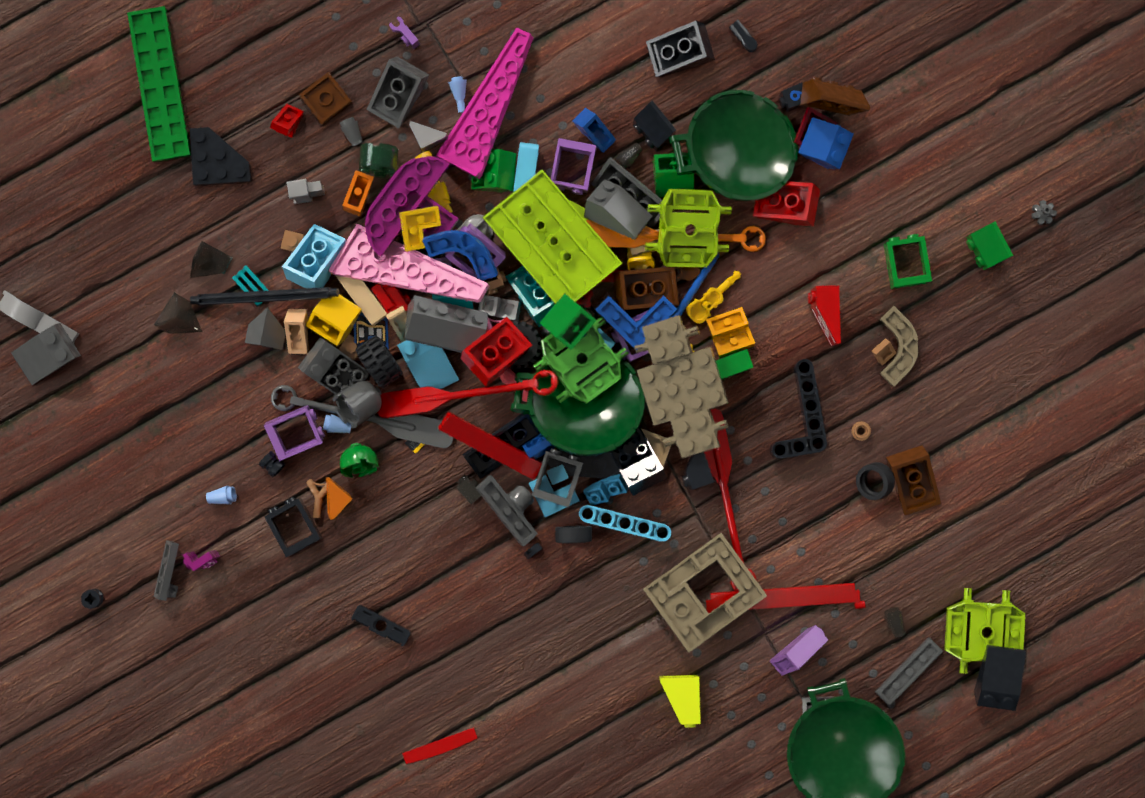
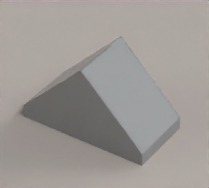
M410 121L409 125L422 152L445 142L448 137L445 132Z

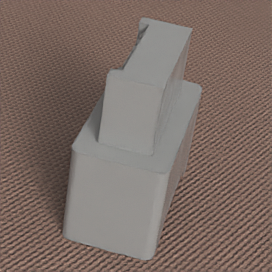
M306 179L287 182L289 199H293L294 204L312 202L313 197L325 195L324 185L321 184V181L308 182Z

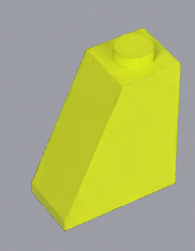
M659 676V680L681 725L684 724L686 728L696 727V724H700L699 676Z

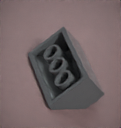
M415 295L408 305L404 340L463 353L465 348L486 333L488 313Z

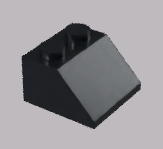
M653 100L633 119L634 130L639 135L642 133L646 138L644 140L646 145L651 150L654 148L656 152L669 142V137L676 133L674 126Z
M700 452L691 455L683 471L684 476H681L684 486L693 490L713 483L714 479L705 453Z

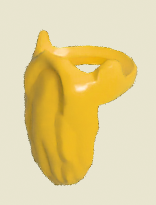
M628 248V270L632 268L636 270L646 269L648 266L655 268V260L651 251L632 256L631 250Z

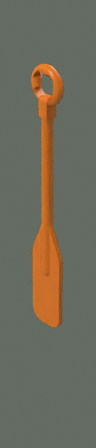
M586 220L608 247L637 248L645 245V243L657 240L659 236L658 231L646 226L634 240L596 222ZM749 226L741 234H718V241L741 243L747 251L757 252L764 247L766 236L759 227ZM748 230L750 233H756V231L760 233L759 243L761 245L758 248L756 245H750L749 247L746 245L747 235L745 233Z

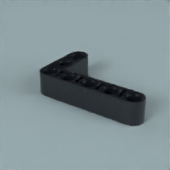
M808 359L799 360L794 365L806 437L773 443L770 447V454L776 459L821 452L827 446L814 367ZM801 363H805L808 366L806 373L800 372L799 365ZM804 382L811 384L810 392L803 390L802 385ZM807 401H812L815 404L813 411L806 409ZM812 419L818 422L816 430H812L809 427V422ZM815 438L821 440L822 445L819 449L813 447L812 443ZM797 441L803 445L801 452L794 450V443ZM777 445H781L784 448V453L780 456L775 453Z

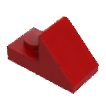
M286 104L272 120L270 128L292 138L304 111Z

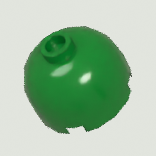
M361 443L351 444L340 457V471L345 477L353 478L352 474L358 473L359 477L367 476L376 472L377 467H379L376 453L370 447Z

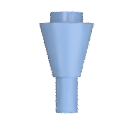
M463 76L451 78L452 81L448 82L457 101L458 113L464 112L467 80H463Z

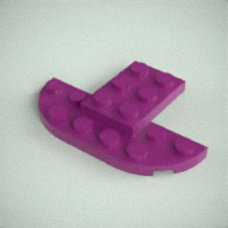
M432 156L411 159L399 167L373 201L366 215L365 228L370 246L380 257L384 255L402 231L399 212L438 206L441 226L423 229L424 237L452 230L459 219L428 197V194L449 168L450 163Z

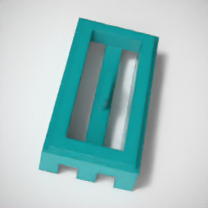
M247 265L237 275L232 277L244 292L250 291L239 280L240 277L244 279L253 291H259L244 275L248 272L264 291H269ZM255 302V305L260 306L263 302Z

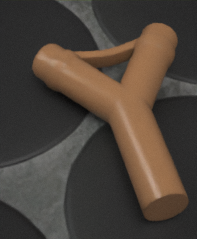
M309 479L306 484L315 498L313 518H321L322 499L327 494L326 483L320 484ZM316 485L324 486V487H323V488L320 490V492H319V490L317 489Z

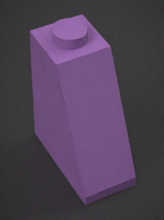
M816 625L812 626L776 654L770 662L781 676L798 670L814 655L828 639L825 637L822 629Z

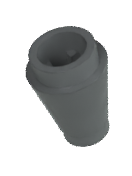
M354 117L340 122V129L352 147L363 143L358 121H355Z

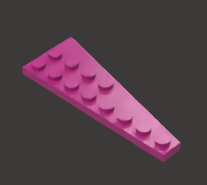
M519 28L515 29L436 156L447 161L478 179L482 177L534 37L530 33Z

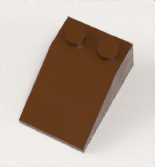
M675 267L613 273L616 303L624 311L652 308L663 296L673 305H679Z
M923 445L886 457L888 467L893 472L895 478V489L904 515L941 504L930 457Z

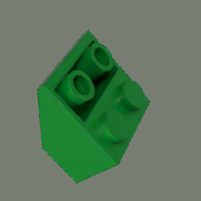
M502 149L491 150L482 177L478 179L472 176L471 189L491 192L513 191L517 153Z
M688 152L682 153L685 166L691 165ZM674 153L656 154L653 157L655 194L659 198H664L669 189L694 190V174L677 175V163Z
M564 293L540 321V324L572 350L596 322V319Z

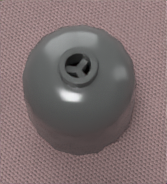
M360 381L334 395L332 399L333 402L336 401L338 406L335 408L336 413L345 424L349 422L351 428H356L371 418L382 406L380 389L367 381Z

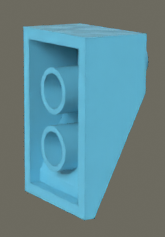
M313 224L282 266L286 279L306 289L323 288L331 276L329 268L344 246L346 239Z
M408 340L397 345L420 388L434 387L443 389L459 380L443 348Z

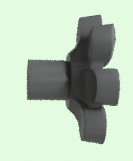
M1041 200L1039 205L1032 206V210L1036 212L1032 213L1031 216L1033 219L1038 218L1037 224L1043 225L1045 221L1047 224H1051L1053 221L1052 217H1056L1057 211L1052 210L1054 207L1052 203L1046 204L1045 200Z

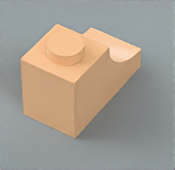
M288 309L284 326L288 354H308L309 328L305 326L308 321L307 309Z

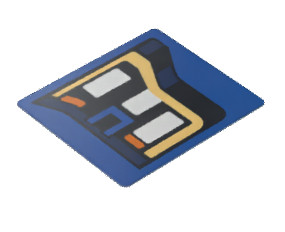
M360 312L354 324V342L357 344V347L376 335L389 350L387 317L372 326L365 315Z

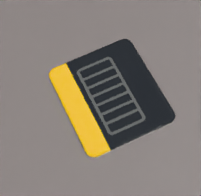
M409 440L405 442L414 453H417L425 445Z

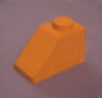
M355 171L342 205L343 211L361 217L372 186L373 176Z

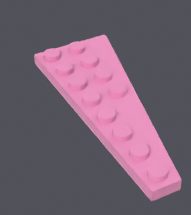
M356 224L329 268V272L337 276L478 303L481 302L489 288L488 283L431 257L429 258V256L416 250L405 251L404 245L393 241L384 255L380 257L368 242L366 228L359 224Z

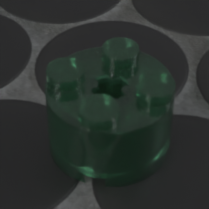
M373 143L361 144L360 172L365 174L374 173V176L378 178L394 175L398 166V149L396 146L379 143V146H373Z

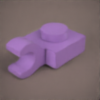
M397 17V20L400 22L398 27L393 26L392 23L389 24L392 31L402 34L401 39L407 47L411 45L415 49L420 45L418 39L404 24L401 17Z

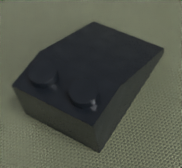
M697 20L646 41L657 78L695 68L715 60L706 26Z
M992 645L986 646L974 689L977 706L1016 711L1022 686L1026 650Z

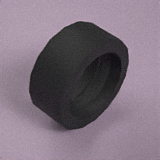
M874 462L863 466L858 471L856 485L863 497L875 501L888 496L893 491L895 478L888 466L883 463ZM872 470L878 472L883 479L884 486L881 492H875L868 484L867 475Z
M592 526L555 527L556 543H584L592 541Z

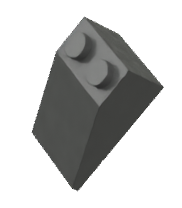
M399 57L389 59L366 110L400 128L420 96L429 74Z
M605 179L586 200L584 218L634 240L652 219V215L621 186Z
M61 323L52 325L11 352L31 385H34L81 356Z

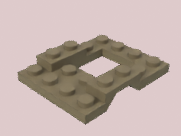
M722 533L643 589L688 653L767 596ZM717 560L739 592L714 611L708 613L686 582Z

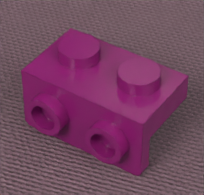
M214 550L198 558L194 551L183 554L185 558L183 562L189 570L196 571L212 567L217 563L216 559L220 555L217 550Z

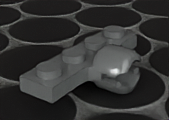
M489 475L476 487V490L521 546H525L538 534L523 515L524 510L534 501L532 494L524 486L517 485L510 493L506 494L493 476Z

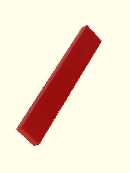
M450 412L447 413L438 427L440 431L532 480L536 478L540 471L542 461L534 457L529 458L527 453Z

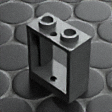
M551 449L550 452L546 451L532 496L569 508L583 463L579 462L580 458L569 455V458L561 456L562 452ZM549 457L577 466L567 498L539 490Z

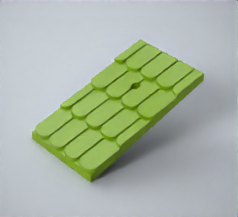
M543 170L536 173L482 217L554 304L564 293L576 302L622 264ZM539 222L542 224L541 228L537 227Z

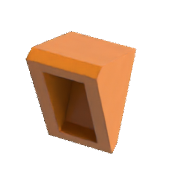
M326 477L327 514L331 520L336 518L352 500V497L334 480Z

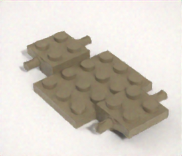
M680 315L642 327L645 343L634 346V348L638 349L635 350L637 354L648 351L654 365L638 369L637 373L653 425L671 421L674 430L673 436L663 439V442L671 440V442L664 443V446L676 444L679 447L682 458L720 447L717 437L718 431L728 428V424L720 426L726 424V420L715 423L710 408L727 404L728 400L712 348L708 347L699 351H692L689 337L700 334V332L695 331L698 330L697 326L686 330Z

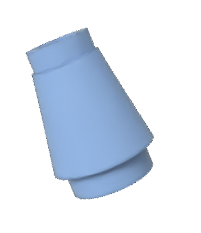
M333 414L331 416L326 415L323 430H326L327 433H350L351 424L349 422L345 424L340 417Z
M229 485L206 494L208 504H232L237 499L235 488Z

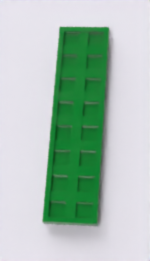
M165 6L127 12L152 161L160 162L191 156L167 9Z

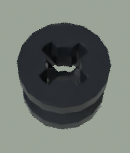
M99 589L86 590L81 596L82 605L88 609L99 607L104 601V595Z

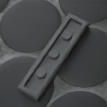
M928 637L882 683L875 693L890 706L943 650Z

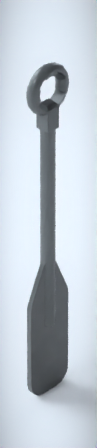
M288 385L276 387L271 394V403L279 411L291 410L295 405L303 407L309 405V408L337 414L335 408L338 406L299 398L296 391ZM282 389L283 392L287 393L289 391L292 392L293 396L290 399L291 405L289 407L276 404L275 400H277L278 396L276 392ZM416 414L392 418H382L373 415L366 420L379 424L400 439L440 448H447L453 442V437L438 429L442 420Z

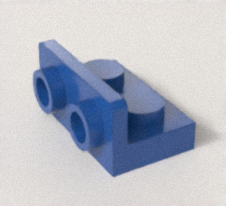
M541 434L522 445L529 458L534 457L536 459L544 455L546 451L549 452L555 448Z

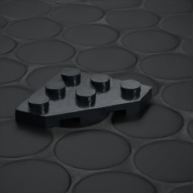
M209 127L190 128L194 186L252 182L251 165L243 156Z
M561 449L557 450L562 452L561 456L569 458V455L580 458L579 462L583 463L579 477L605 479L620 473L610 452L585 456L568 453ZM550 457L548 460L551 468L562 464L567 475L574 476L577 466Z

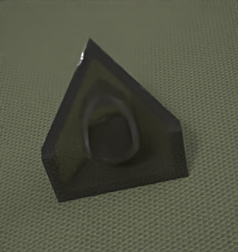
M201 241L192 260L190 278L225 274L233 257Z
M175 292L154 323L156 327L169 334L203 332L190 301Z

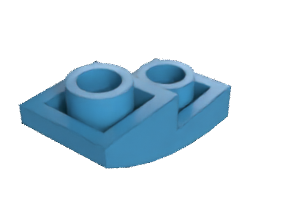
M617 474L586 487L583 492L590 505L608 502L610 496L627 493L628 486L622 475Z

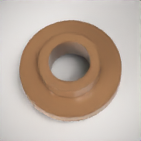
M857 422L853 425L851 433L856 440L863 441L869 438L871 428L866 422ZM860 427L864 429V433L862 435L858 434V429Z

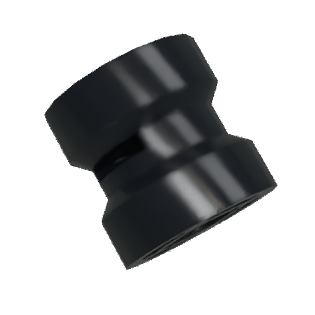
M270 451L258 465L262 469H266L268 474L274 478L286 464L282 460L279 461L276 458V454Z

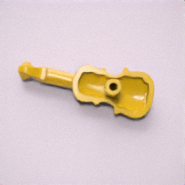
M734 271L733 275L727 278L718 288L711 287L703 294L701 299L695 298L686 308L689 318L701 324L707 317H710V310L723 302L722 293L733 285L737 279L741 278V273Z

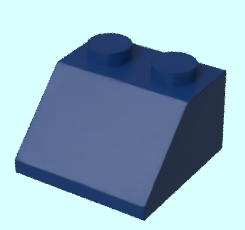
M812 118L798 153L826 169H840L854 134L839 125Z

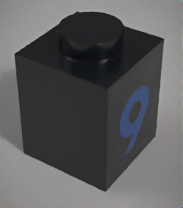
M802 82L781 91L778 101L781 108H785L786 112L802 106L800 105Z

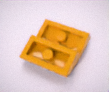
M742 307L706 319L719 358L755 346V341Z

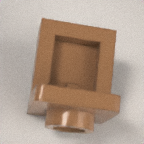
M498 267L496 268L498 279L488 282L487 296L498 293V289L504 288L503 282H506L503 271L499 272Z

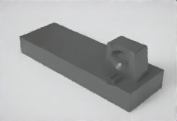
M166 540L153 596L158 600L166 601L167 598H175L178 586L170 583L179 546L174 541Z

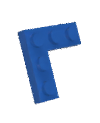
M610 296L595 309L633 348L645 343L642 327L669 319L677 310L665 296L637 323Z

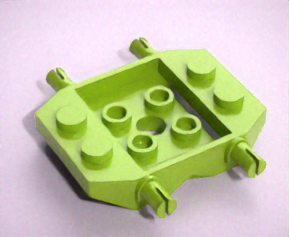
M669 189L661 204H648L647 211L659 212L660 221L658 242L645 243V246H647L645 251H657L664 266L708 267L718 252L728 253V244L718 245L717 230L720 214L731 215L732 212L727 210H732L731 206H720L713 191ZM672 210H709V213L672 212ZM692 224L695 230L692 234L688 235L685 229L688 225ZM670 245H675V246H706V247H673V246H670Z
M964 588L963 601L947 607L945 651L959 659V673L968 674V662L982 661L987 645L1024 650L1025 613L1010 602L1011 591L1002 590L1001 603L973 602L971 600L972 588ZM970 612L969 649L966 650L967 613ZM985 627H989L992 632L988 638L982 635V630Z

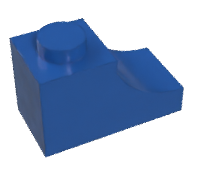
M587 108L572 121L581 133L596 145L602 153L616 141L600 118Z

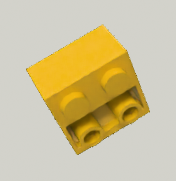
M340 294L339 297L321 299L312 311L305 326L338 346L350 334L362 309Z

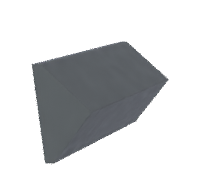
M611 157L591 183V185L597 188L604 179L613 182L627 191L646 210L648 204L659 205L662 202V199ZM649 212L652 215V219L646 226L654 228L660 220L659 212Z

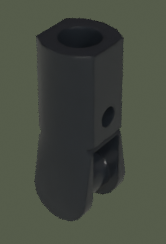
M739 20L735 21L729 27V30L748 52H755L757 41L749 34Z

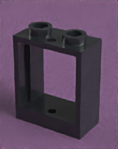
M295 496L284 502L286 505L283 507L275 506L268 510V515L264 516L286 557H290L323 538L301 498L296 499ZM297 505L312 535L288 547L273 518Z

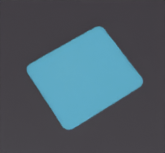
M562 464L547 471L552 485L568 479Z

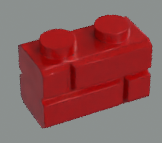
M376 284L371 288L387 314L401 306L407 312L411 300L407 294L403 296L399 290L401 288L384 284Z

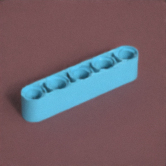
M520 142L513 192L536 174L539 153L538 144Z
M585 505L579 510L580 519L586 523L657 541H667L671 536V529L662 523L591 505ZM586 508H590L593 511V516L590 519L582 517V511ZM604 513H609L612 517L611 522L608 524L601 522V515ZM622 518L630 520V526L626 529L621 528L619 525ZM642 522L647 523L649 526L646 533H640L638 530V526ZM660 527L667 529V535L664 538L657 536V530Z

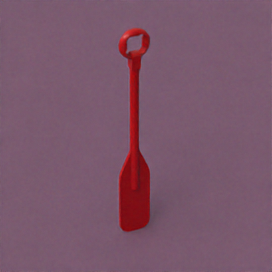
M543 370L538 372L531 380L456 392H448L434 387L386 392L381 394L382 406L377 413L382 418L428 413L451 400L518 390H534L535 393L546 396L555 391L558 379L554 372ZM549 375L553 376L551 378V388L537 389L539 387L537 380L541 376L542 378Z
M710 409L715 423L724 421L720 410ZM725 428L718 431L717 437L720 447L704 451L711 474L721 489L732 547L744 563L728 490L732 457ZM748 569L757 581L755 573L751 569ZM730 579L732 589L739 591Z

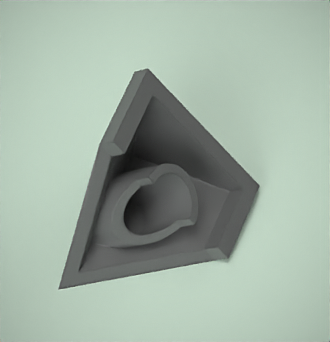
M268 307L248 324L245 343L283 350L286 337L285 330Z

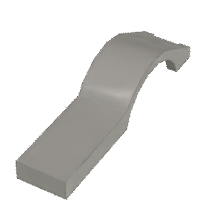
M4 290V296L0 301V311L39 333L52 325L61 323ZM61 323L74 344L79 333Z

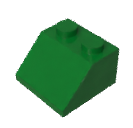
M996 221L966 237L968 248L974 251L976 255L975 261L983 270L1013 256Z

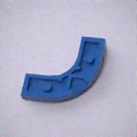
M449 230L424 237L422 240L429 258L455 251L469 258L479 280H486L498 275L487 247L478 238L469 233Z

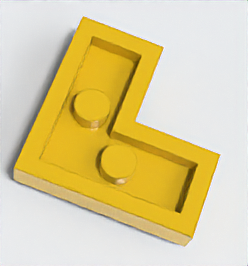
M438 206L399 212L405 251L425 248L422 241L424 238L423 229L441 226Z

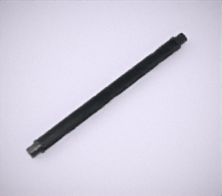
M325 287L198 294L197 296L190 297V303L202 306L331 299L332 297H339V289Z

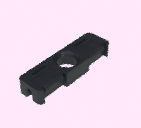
M358 605L351 617L352 621L356 619L355 621L366 627L369 626L368 629L384 638L387 637L398 644L402 643L401 646L406 644L411 634L409 629L363 605ZM383 620L386 622L387 627L384 631H379L376 628L377 621Z

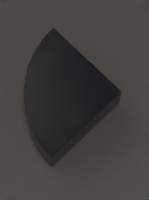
M538 542L524 552V555L527 559H530L543 547Z

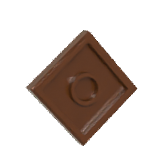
M329 72L299 94L322 126L353 103Z

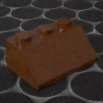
M816 77L803 82L800 103L802 106L847 116L870 110V105L863 92L854 89L852 85L840 86L838 82H823L821 78Z

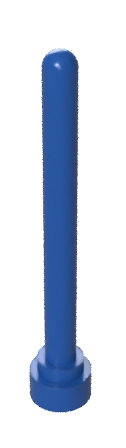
M719 253L708 267H703L677 307V310L670 318L678 315L681 317L718 260Z

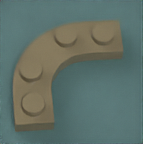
M892 306L879 320L897 339L898 351L894 359L879 374L894 387L912 369L918 356V336L910 321L895 306Z

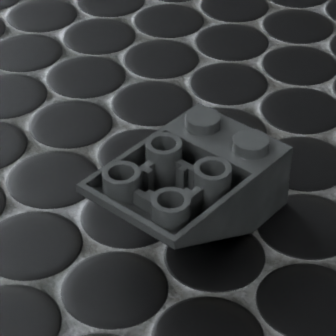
M319 337L298 366L303 373L335 395L357 382L365 381L370 374L364 367L322 337Z

